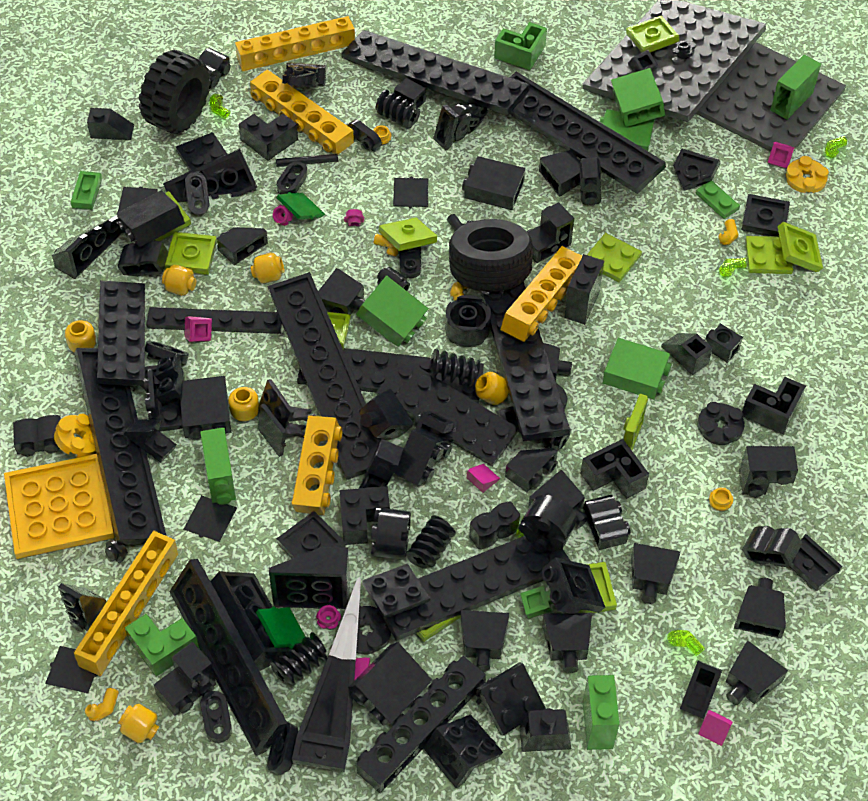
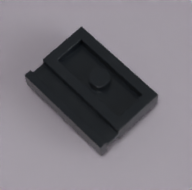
M805 534L801 539L802 545L789 567L814 590L818 591L839 573L843 566Z

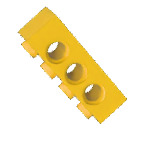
M308 416L292 499V506L296 512L310 514L315 511L318 515H325L326 507L329 508L331 495L329 487L333 485L335 473L332 470L339 456V451L336 449L337 442L342 439V427L339 426L336 418ZM321 441H327L324 446H318ZM317 463H324L320 468H314ZM313 485H320L317 490L310 491Z

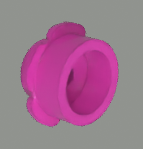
M279 205L273 211L274 221L283 226L288 225L289 221L293 218V214L284 205Z
M350 209L346 211L344 222H347L349 226H360L364 222L365 217L361 210Z
M323 606L317 612V624L323 629H334L341 620V614L334 606Z

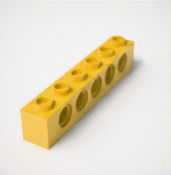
M349 16L238 41L235 42L237 60L243 72L344 48L355 40V28Z
M268 69L250 81V93L255 101H261L269 111H274L279 116L281 114L286 115L297 124L299 132L302 131L307 134L312 142H318L326 152L340 154L354 143L353 129L288 83L283 84L282 79Z
M561 246L507 310L500 330L525 342L529 335L533 336L539 327V323L543 324L549 311L553 312L558 300L562 301L582 255Z
M156 531L151 533L76 648L74 655L79 667L100 677L102 676L127 636L125 627L138 619L178 556L174 539Z

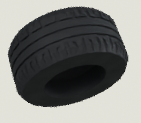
M500 219L476 220L458 228L449 241L450 272L461 285L469 289L483 292L509 290L523 283L532 271V238L525 229L513 222Z

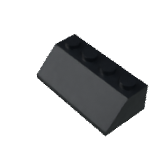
M219 571L210 582L227 610L235 628L238 630L258 670L261 671L271 666L270 663L272 661L278 663L277 658L280 655L286 657L285 652L291 648H275L256 613L258 609L272 608V604L254 573Z

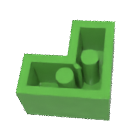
M531 22L528 23L522 34L503 28L495 40L494 58L531 70L546 46L547 28Z
M147 614L125 627L128 640L155 677L174 666L172 657L193 642L199 648L196 635L183 618L161 632Z

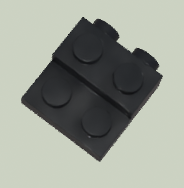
M555 557L542 568V578L549 586L551 591L550 600L554 603L557 611L576 614L583 609L599 613L606 608L590 565Z

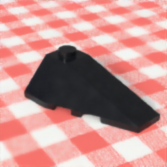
M240 148L163 183L166 192L169 191L177 202H187L185 179L192 172H199L205 176L208 196H211L212 199L219 198L218 195L231 194V197H237L258 188ZM197 180L191 182L193 187L199 186Z
M117 215L66 241L60 248H57L54 254H52L55 268L76 279L122 234L116 224L119 222Z

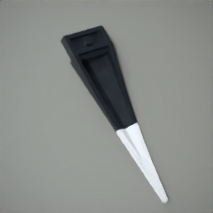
M360 577L356 580L332 648L298 731L292 763L345 772L350 748L353 708L352 692L348 687L354 682Z

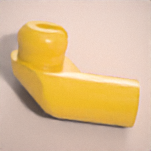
M734 219L725 221L726 231H724V234L720 232L718 236L720 243L723 245H730L739 236Z
M456 281L452 285L450 296L453 297L454 301L457 300V297L464 295L462 291L467 289V287Z
M107 688L102 703L98 705L89 704L85 709V715L89 720L99 721L112 714L119 691L114 688Z

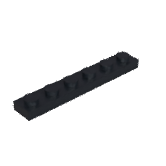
M149 307L146 323L147 329L185 330V317L191 316L211 318L212 331L281 334L282 328L277 312Z

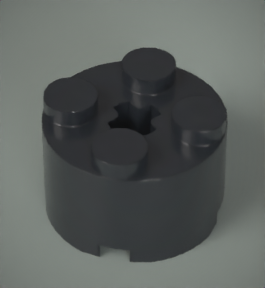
M461 295L457 297V300L452 303L450 302L446 307L445 332L450 342L465 347L481 345L488 337L490 331L491 310L488 304L486 305L480 297L474 295Z
M550 495L537 496L518 527L519 531L532 543L533 548L541 553L546 550L558 551L563 549L575 528L577 520L575 511L568 503L563 500L560 503L552 500L554 496Z
M376 507L375 522H378V524L376 523L375 526H372L371 540L376 542H372L371 556L406 559L411 512Z

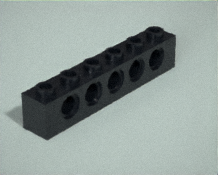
M464 656L457 662L455 660L447 666L445 674L440 679H434L429 685L428 691L423 696H418L412 702L411 709L405 715L403 713L400 714L393 722V727L387 733L383 732L378 736L375 745L370 751L365 750L356 761L357 774L381 794L423 750L436 728L448 724L475 696L477 686L481 682L486 681V674ZM451 684H458L461 687L459 689H452L449 686ZM440 701L444 705L441 707H435L432 705V703ZM418 719H423L427 723L424 725H417L414 723V721ZM405 737L409 741L407 743L401 744L398 743L396 740L398 738ZM381 756H389L391 758L388 762H381L378 759Z

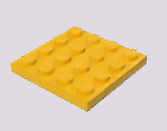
M97 454L4 473L16 559L115 538Z

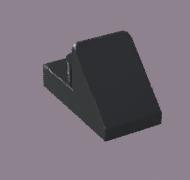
M162 419L137 420L124 432V436L161 463L175 449L177 444L158 431L163 421Z
M698 660L680 709L704 719L720 679L722 669Z

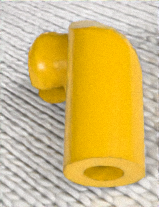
M375 234L373 243L388 247L386 253L396 257L398 249L382 235Z

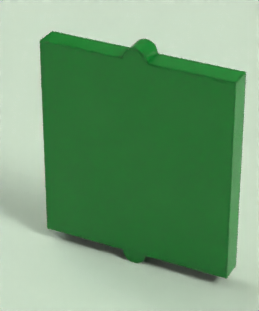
M288 192V194H279L276 197L299 220H313L325 215L304 193Z
M272 606L269 609L257 610L256 613L275 648L290 647L293 649L296 643L302 644V639L306 636L290 607L276 608Z

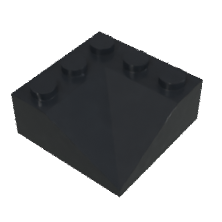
M339 545L320 547L270 567L269 578L273 606L276 608L321 609L323 606L331 605L336 609H346L350 594L348 547H341Z

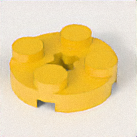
M802 156L788 165L786 170L787 183L798 192L816 193L826 186L829 171L809 156ZM803 174H809L810 177L804 178Z
M68 415L59 421L54 433V440L63 452L68 455L70 452L77 454L76 458L96 453L88 415ZM74 434L80 435L82 439L80 437H75Z

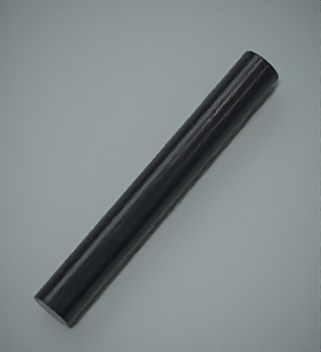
M338 154L276 159V167L288 166L295 161L302 162L305 165L338 162Z

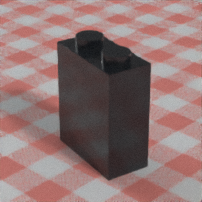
M477 156L475 163H471L469 167V177L465 178L462 184V190L465 191L464 198L513 210L525 180L526 168Z
M162 190L116 213L119 220L116 224L122 234L125 233L130 242L134 241L139 247L185 224L179 206Z
M583 254L568 286L564 318L586 324L600 293L604 260Z
M225 376L182 381L180 402L185 438L198 440L201 439L200 431L224 428L225 435L226 433H232Z
M396 642L389 645L348 688L352 692V698L359 705H364L370 712V718L376 724L384 726L392 724L433 680L403 646Z

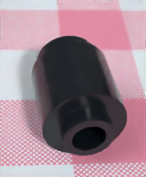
M389 266L379 271L377 275L378 285L388 276L408 291L410 283L406 277Z

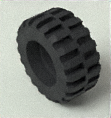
M178 50L166 51L163 55L156 58V62L151 64L150 70L144 76L145 80L141 84V94H139V109L147 123L171 134H178L188 130L190 125L194 124L197 121V117L201 115L202 108L206 105V98L210 91V72L206 64L195 57Z

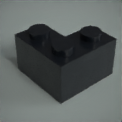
M255 114L239 123L240 140L267 161L298 140L297 124L284 114H281L268 124Z
M559 202L542 210L540 226L527 231L532 238L533 260L536 263L554 255L561 246L566 248L571 246L575 218Z
M784 377L775 393L754 384L745 400L742 410L743 417L784 435L801 402L806 385Z
M428 426L411 431L399 464L394 472L417 486L432 479L435 472L433 469L435 462L447 458L452 450L450 444L453 438L445 433L441 435L435 434L428 429Z
M623 439L584 457L582 460L580 474L593 491L610 482H614L627 499L645 490L647 487L649 472Z
M746 446L739 468L742 495L756 498L766 495L770 483H778L780 485L794 483L798 473L795 447Z
M388 486L339 490L343 540L346 545L368 543L367 522H375L376 507L390 509Z
M193 642L172 657L174 670L153 684L156 695L174 716L180 712L186 713L189 711L194 701L201 696L203 697L207 692L213 691L216 685L212 663Z

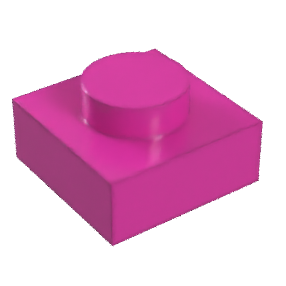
M774 142L768 163L787 168L795 147Z

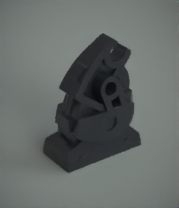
M287 62L286 71L282 75V83H288L292 87L300 88L325 85L326 65Z
M458 104L452 108L448 105H443L433 139L443 149L448 150L454 140L459 141L463 139L466 133L470 134L480 125L489 112L488 109L474 104Z

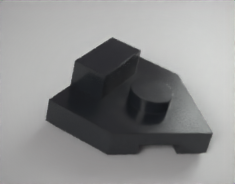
M682 148L673 167L683 190L686 191L712 181L721 163L719 159Z

